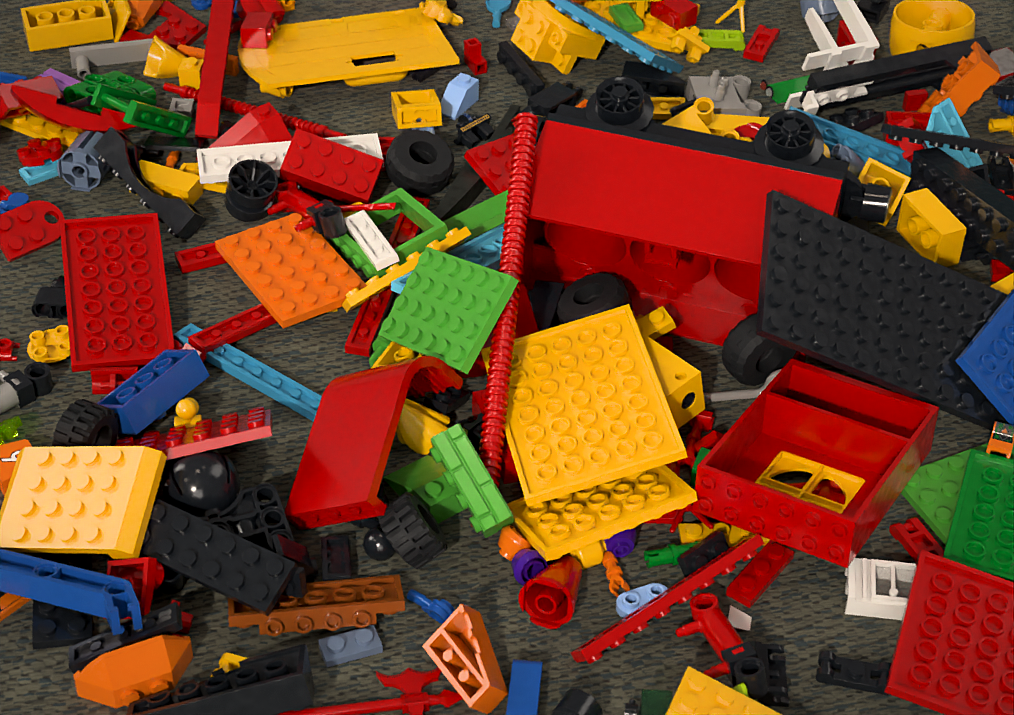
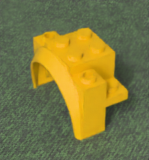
M520 0L514 12L520 20L511 41L532 60L551 63L562 74H569L577 57L597 59L606 40L604 36L569 19L555 9L556 4L550 0Z

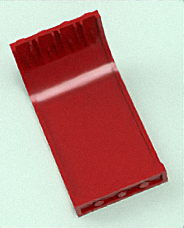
M422 356L342 375L332 380L321 397L284 511L287 520L298 529L305 530L383 516L387 505L377 497L406 397L412 395L415 398H418L419 395L424 397L425 393L430 391L439 394V390L445 392L446 388L452 386L456 389H461L463 379L441 359L434 356Z

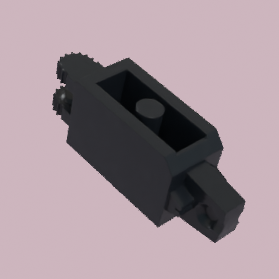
M569 81L563 84L556 82L528 98V106L520 113L529 112L546 117L547 119L549 113L556 114L559 104L575 107L576 101L583 95V89L578 86L573 88V83Z

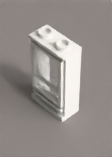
M854 558L849 567L845 568V576H847L845 594H848L845 614L902 620L916 564Z

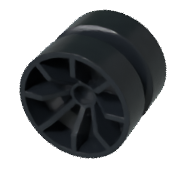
M250 159L240 161L231 168L224 199L225 207L230 215L243 222L259 221L269 215L267 209L274 204L278 185V177L272 167L262 161Z

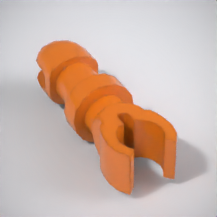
M611 551L604 552L602 563L607 568L606 577L610 581L609 589L613 595L618 597L619 585L626 592L630 591V587L622 578L623 571L621 567L617 566V557Z

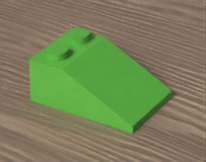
M429 455L384 477V480L399 496L405 492L416 496L431 512L437 523L463 511L455 496L459 494L455 485L450 487L442 472L446 469L442 462L436 464L433 457Z

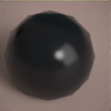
M375 526L365 534L363 547L365 553L371 559L386 561L396 552L381 527Z

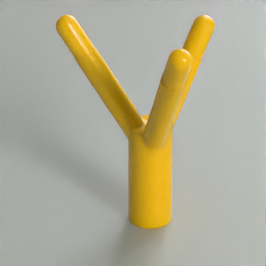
M737 0V3L717 19L715 23L719 24L732 12L739 9L741 31L745 32L744 5L746 0Z

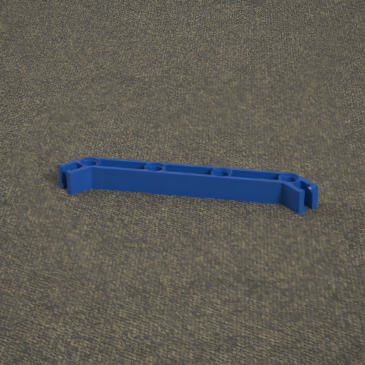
M0 549V591L107 618L113 636L124 632L123 625L120 626V619L126 617L132 618L134 630L143 628L140 604L128 580Z

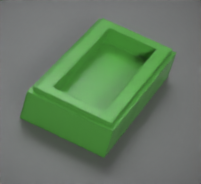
M628 3L609 6V14L621 29L628 33L644 30V23Z

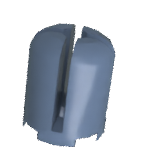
M85 131L79 134L58 160L57 172L59 178L63 177L72 186L70 189L89 192L98 186L111 169L110 165L104 164L98 158L100 154L93 148L102 138L103 133L96 132L94 134L93 131Z

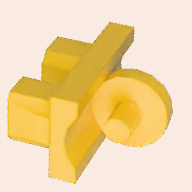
M696 26L690 29L687 27L680 28L675 33L671 32L668 37L672 41L670 50L680 54L685 49L688 51L686 60L691 63L699 62L702 55L709 52L710 46L701 41L702 37L698 35L700 30Z

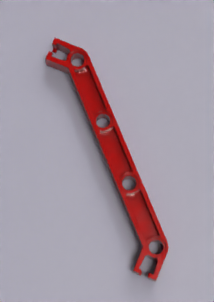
M212 0L197 101L195 136L199 138L218 139L220 113L232 21H234L235 0Z

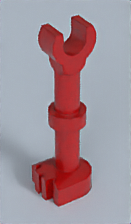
M703 410L689 421L692 430L685 440L687 444V458L676 461L677 468H680L682 464H688L690 466V473H692V467L696 460L694 443L702 438V431L709 432L712 430L715 418L712 417L713 412Z

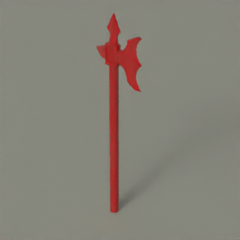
M408 667L397 675H384L376 671V677L385 687H394L404 693V695H400V698L306 708L300 711L290 710L278 715H361L402 710V714L424 715V711H429L430 706L441 704L448 708L463 698L459 693L445 689L440 694L428 695L427 692H422L425 686L439 680L442 673L439 667L427 672H420Z

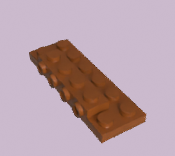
M399 574L306 583L308 592L303 598L281 595L269 616L228 598L229 627L248 628L259 624L260 635L267 634L269 636H278L285 632L304 634L317 629L335 631L340 627L349 626L365 628L371 624H377V613L392 615L399 611H405V600Z

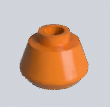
M508 525L501 529L498 546L501 548L499 553L506 559L512 561L515 554L522 549L534 550V547L528 542L527 538L521 535L518 528Z

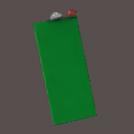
M810 75L767 85L766 81L762 80L760 88L765 90L766 95L770 96L777 104L787 102L790 94L806 90L805 86L808 85L807 81Z

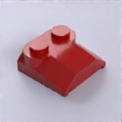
M152 557L111 560L107 563V575L122 578L131 583L140 604L141 616H144L150 612L154 590L163 582L164 568L157 561V558Z

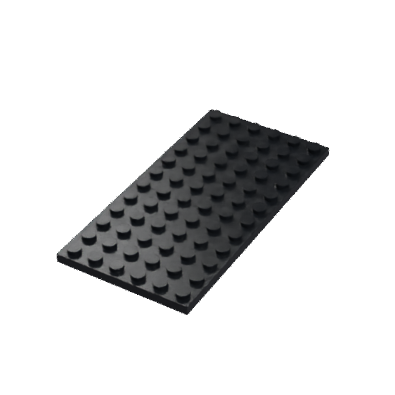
M775 190L767 193L756 335L910 398L938 406L942 411L991 431L995 421L1009 424L955 361L1006 299L1007 294Z

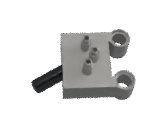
M713 70L711 76H689L685 92L688 102L672 107L670 113L671 117L676 116L694 105L695 101L701 97H707L713 101L714 114L760 117L762 105L756 100H747L751 86V80L743 75L719 77L720 72Z

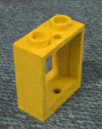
M434 89L391 92L392 114L398 129L442 126L441 103Z

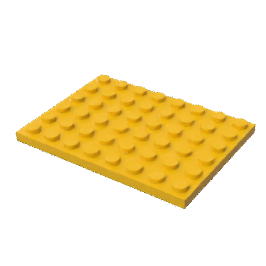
M629 304L514 339L512 368L510 369L511 376L509 377L511 379L509 384L510 391L508 392L509 399L506 400L508 407L505 408L507 415L504 416L506 423L503 425L506 426L505 434L527 507L687 458L686 449ZM490 347L481 349L487 373L488 368H490L488 363L491 360L489 354L492 352Z

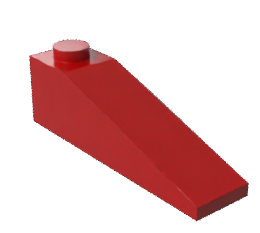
M268 102L248 112L208 148L292 141V137L280 114Z

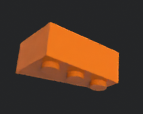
M461 604L422 647L467 705L472 709L489 714L508 695V690L481 613Z

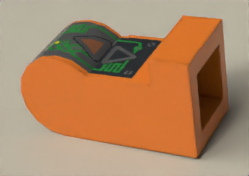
M995 421L986 453H999L1005 458L1010 459L1014 445V426Z

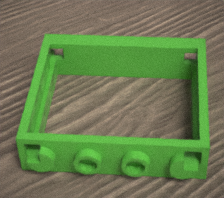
M402 188L371 203L395 202V210L365 211L376 226L402 212L424 231L394 248L400 260L396 262L399 266L406 263V258L412 253L418 251L421 254L424 252L425 247L432 241L438 239L441 242L446 239L445 234L449 232L447 225ZM348 230L343 236L330 239L334 243L335 249L339 248L346 259L350 258L357 269L361 268L367 278H373L376 275L381 278L387 274L386 270L394 265L392 264L377 271L360 246L353 240L354 238Z

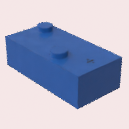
M164 350L96 404L112 409L117 413L119 420L118 434L137 435L150 423L164 417L170 407L210 375L196 350Z

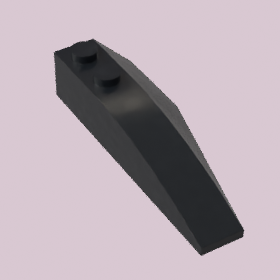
M306 643L247 658L239 662V668L224 673L223 668L211 672L213 677L200 683L195 682V679L184 682L183 685L177 688L176 692L171 694L166 689L129 703L126 715H278L290 710H303L313 705L315 691Z

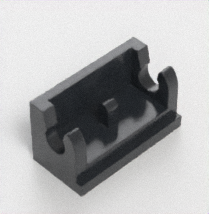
M755 642L754 650L757 652L758 658L764 663L768 684V692L756 701L764 706L789 707L786 658L780 655H770L771 653H784V647L778 644Z

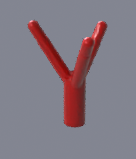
M688 504L687 507L679 509L669 531L670 533L675 532L684 513L688 511L695 515L709 529H713L714 525L701 513L693 511L692 504Z

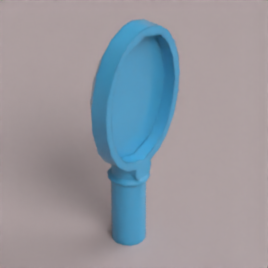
M486 0L487 10L493 13L492 26L494 28L500 27L502 12L509 9L512 3L511 0Z

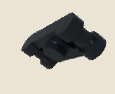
M831 651L820 652L818 657L820 667L816 671L817 682L890 695L884 691L891 663L881 662L875 664L838 657ZM833 669L840 670V673L834 672ZM870 676L879 677V679H870Z

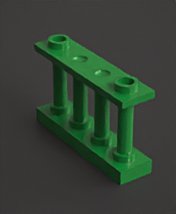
M98 83L90 103L96 107L126 113L123 121L128 124L177 137L186 136L192 121V117L156 107V99Z

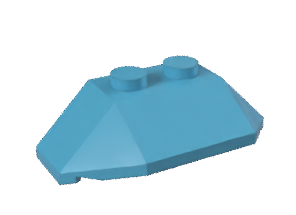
M950 97L933 107L926 130L970 137ZM925 141L928 148L935 147L929 145L930 141ZM943 144L942 148L938 147L967 168L983 164L979 154L969 152L970 148L963 147V151L950 149L949 144Z

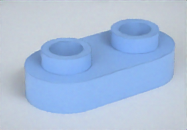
M651 583L624 592L617 597L616 611L624 618L668 588L659 583Z

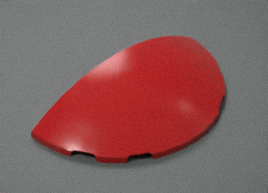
M13 84L11 86L10 92L12 97L27 111L46 123L75 133L93 131L94 134L96 132L105 134L110 127L123 133L140 128L123 121L126 113L102 108L98 114L56 103L58 97L56 95Z

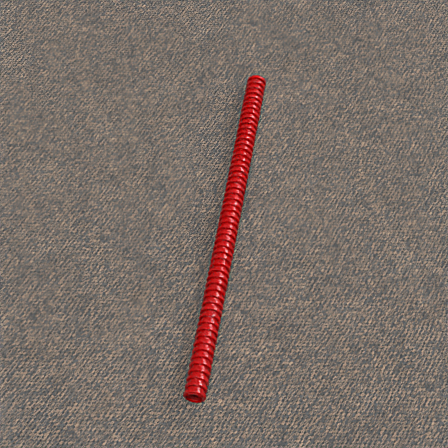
M529 112L516 115L511 158L512 165L510 166L511 172L509 173L510 180L508 182L509 194L507 195V209L505 210L506 216L504 218V238L502 239L503 246L501 247L502 253L500 254L501 261L499 264L501 267L499 272L510 275L519 282L492 330V345H490L492 352L489 354L491 360L488 363L490 368H488L489 375L487 376L488 383L486 384L488 391L485 392L487 399L484 400L486 407L483 408L485 415L482 417L484 423L481 426L484 431L481 432L483 439L480 440L482 447L479 448V453L481 454L479 457L497 488L500 486L498 482L500 474L498 472L501 471L499 464L502 463L500 456L503 455L501 448L504 447L502 440L505 438L503 432L506 429V426L503 424L506 423L504 416L507 415L505 408L508 407L506 400L509 399L508 392L510 391L509 384L511 379L509 377L511 376L510 369L512 368L511 361L513 360L512 353L514 352L513 345L515 344L513 338L516 335L514 330L516 329L515 322H517L516 315L518 314L517 307L519 306L518 299L520 297L518 292L520 291L519 284H521L520 277L522 276L521 269L523 268V247L525 246L524 239H526L527 210L529 209L528 203L530 202L534 145L536 144L535 138L537 136L538 117Z

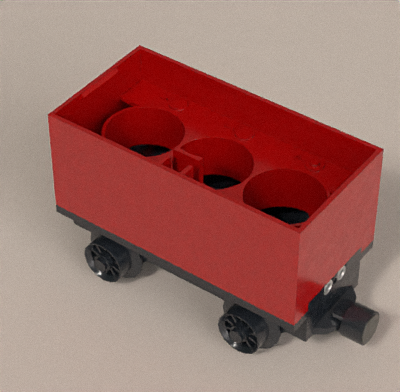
M616 76L601 82L584 108L559 104L556 114L549 113L547 119L546 117L536 115L538 117L537 136L535 138L536 144L534 145V165L532 166L530 202L528 203L529 209L527 210V231L525 232L524 259L522 261L523 268L521 269L522 276L520 278L521 284H525L528 293L529 289H533L535 280L564 283L566 289L574 281L586 275L596 273L611 274L621 279L627 287L632 299L634 315L639 316L640 314L645 316L663 306L676 325V328L666 334L723 346L729 332L737 323L746 319L749 315L757 314L767 193L775 190L844 222L851 220L854 216H858L862 220L884 224L891 201L892 187L872 183L862 184L859 178L849 171L850 162L826 158L823 154L824 139L813 120L805 113L797 110L777 112L769 118L765 125L760 127L755 140L747 142L655 123L653 120L654 105L650 96L644 92L642 86L634 79ZM796 351L793 359L805 363L807 355Z

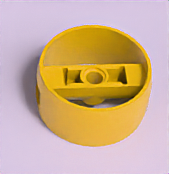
M904 0L897 4L893 10L889 35L890 53L894 56L926 49L922 45L931 48L973 39L976 27L975 13L972 8L958 0Z

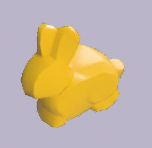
M426 0L425 3H419L423 14L436 19L440 23L459 26L463 23L461 16L452 13L447 8L446 0Z

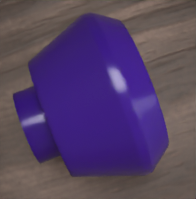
M635 528L626 529L614 534L609 539H604L606 551H611L616 557H625L630 554L634 549L637 537Z
M520 550L515 554L511 563L516 581L524 585L528 580L548 567V561L537 550Z

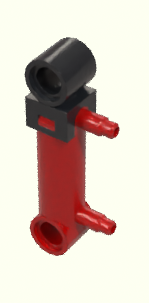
M286 181L277 185L276 197L278 203L267 209L269 215L277 214L281 211L298 213L305 220L295 225L297 232L312 227L317 233H323L325 238L328 239L341 237L347 232L340 207L334 206V203L327 199L320 202L299 190L295 181Z
M701 593L694 596L690 600L693 622L676 629L675 632L679 638L700 632L709 642L722 663L710 667L703 674L711 678L726 675L733 686L744 683L747 688L748 697L753 700L765 696L768 692L765 666L763 661L758 658L757 652L750 642L744 643L720 609L717 596L711 593Z

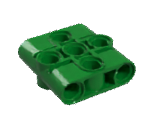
M112 71L103 75H86L83 82L65 87L63 92L65 101L71 103L88 96L93 97L98 83L156 99V92L151 85L119 71ZM90 105L82 108V110L99 114L102 108Z

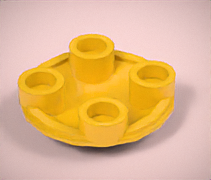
M59 325L55 329L45 331L37 330L29 335L30 342L27 347V353L34 361L56 363L70 356L67 325Z

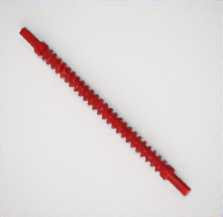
M168 82L163 85L165 91L178 94L184 99L198 101L199 89L187 85L178 86ZM225 96L222 97L221 110L224 109L225 111L245 116L248 112L258 108L256 105L252 106L245 102L236 101ZM279 113L287 129L296 130L297 128L322 138L347 136V134L329 129L326 125L314 124L308 120L298 119L297 117L293 118V116Z

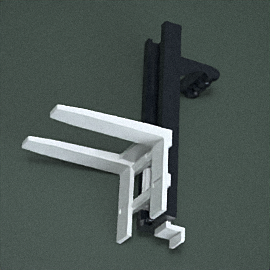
M833 0L856 44L838 47L814 8H809L805 20L820 51L807 54L802 69L803 71L824 67L823 71L811 73L807 81L808 85L805 86L806 90L790 94L784 108L789 110L790 106L795 108L803 107L805 112L816 115L817 111L929 86L940 91L944 78L948 74L953 75L959 66L958 61L963 56L965 58L969 56L973 51L971 46L975 41L980 44L988 55H990L993 48L986 36L874 60V49L879 48L880 44L854 0ZM855 60L852 65L847 63L848 61Z

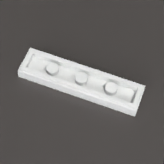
M365 210L344 218L347 230L377 271L400 261L398 254Z

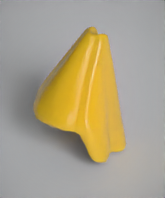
M154 35L143 73L152 78L178 77V68L183 58L188 57Z
M406 398L396 429L397 437L402 444H406L416 453L427 455L430 453L429 449L432 448L431 438L448 429L446 426L450 423V418L445 414Z

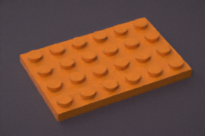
M292 213L283 218L215 241L216 250L283 329L342 307V303L346 299L345 295L357 287L361 290L367 286L321 234L317 233L312 227L300 232L295 230V225L305 220L298 213Z

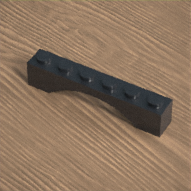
M110 127L93 147L100 154L98 158L104 164L110 165L113 168L112 173L119 179H124L127 182L126 188L132 193L138 194L141 197L139 201L145 207L151 208L155 213H158V220L169 226L167 230L174 237H183L188 240L206 221L205 216L193 204L182 199L162 197L151 188L140 169L137 146L123 132Z

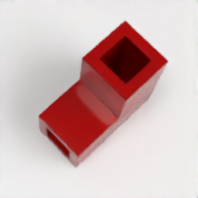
M477 38L464 40V62L474 75L487 73V61L481 55V43Z

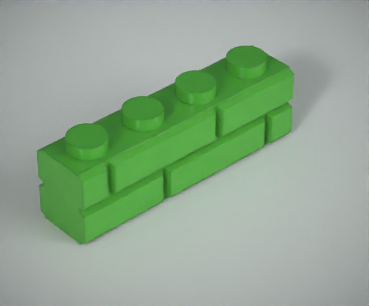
M460 423L448 428L445 432L443 431L431 438L432 448L429 451L436 464L442 462L446 469L442 473L450 487L455 485L459 494L455 496L463 510L469 509L472 515L469 521L475 532L481 531L484 537L487 538L497 533L504 526L513 524L514 516Z

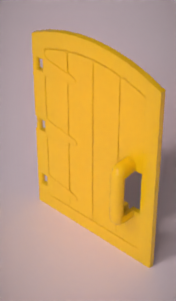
M420 7L347 16L338 19L277 25V32L273 34V41H270L267 48H242L241 37L238 42V57L242 68L252 79L268 89L341 79L347 85L356 87L400 81L407 76L410 70L460 64L458 56L435 20L423 14ZM386 55L395 56V61L362 66H355L352 63V60Z

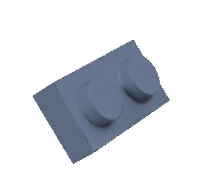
M374 625L318 640V647L326 667L383 652V646Z

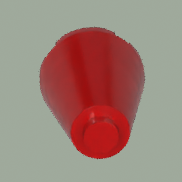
M563 556L523 585L519 592V605L523 612L526 610L531 616L530 621L548 629H557L571 620L575 611L583 572L581 564L573 557Z

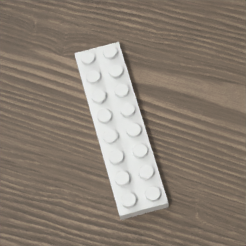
M377 133L325 138L383 159ZM291 141L196 149L200 184L227 182L231 168L240 161L250 159L268 164L275 171L277 177H280V168Z

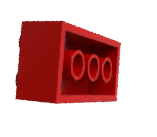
M296 128L280 168V179L295 181L299 186L348 204L355 202L369 204L381 175L384 160Z

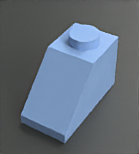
M460 73L450 81L440 102L441 114L456 120L479 100V79Z

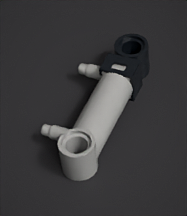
M44 362L31 363L24 369V374L20 370L11 374L6 373L4 370L0 371V379L3 382L0 385V414L16 406L22 408L36 401L35 396H44L52 391L53 381L48 364Z

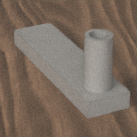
M153 38L71 47L69 52L72 69L76 68L78 77L84 80V77L90 74L89 67L145 61L147 60Z

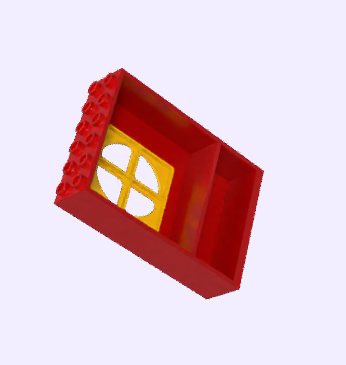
M791 358L697 465L695 491L698 501L693 502L692 510L848 568L931 451L939 407ZM792 471H805L812 474V477L802 489L771 479L778 474ZM823 479L832 480L843 491L845 504L826 499L812 492Z

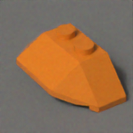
M159 635L104 653L90 662L83 670L73 674L76 692L79 697L113 708L129 706V703L163 690H172L176 687L193 659L191 639L189 636Z

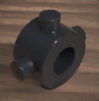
M630 699V702L626 703L624 715H637L638 704H635L636 700Z

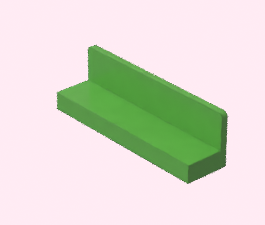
M508 190L443 221L447 225L448 231L456 227L458 230H461L467 226L471 233V236L465 241L467 242L505 223Z

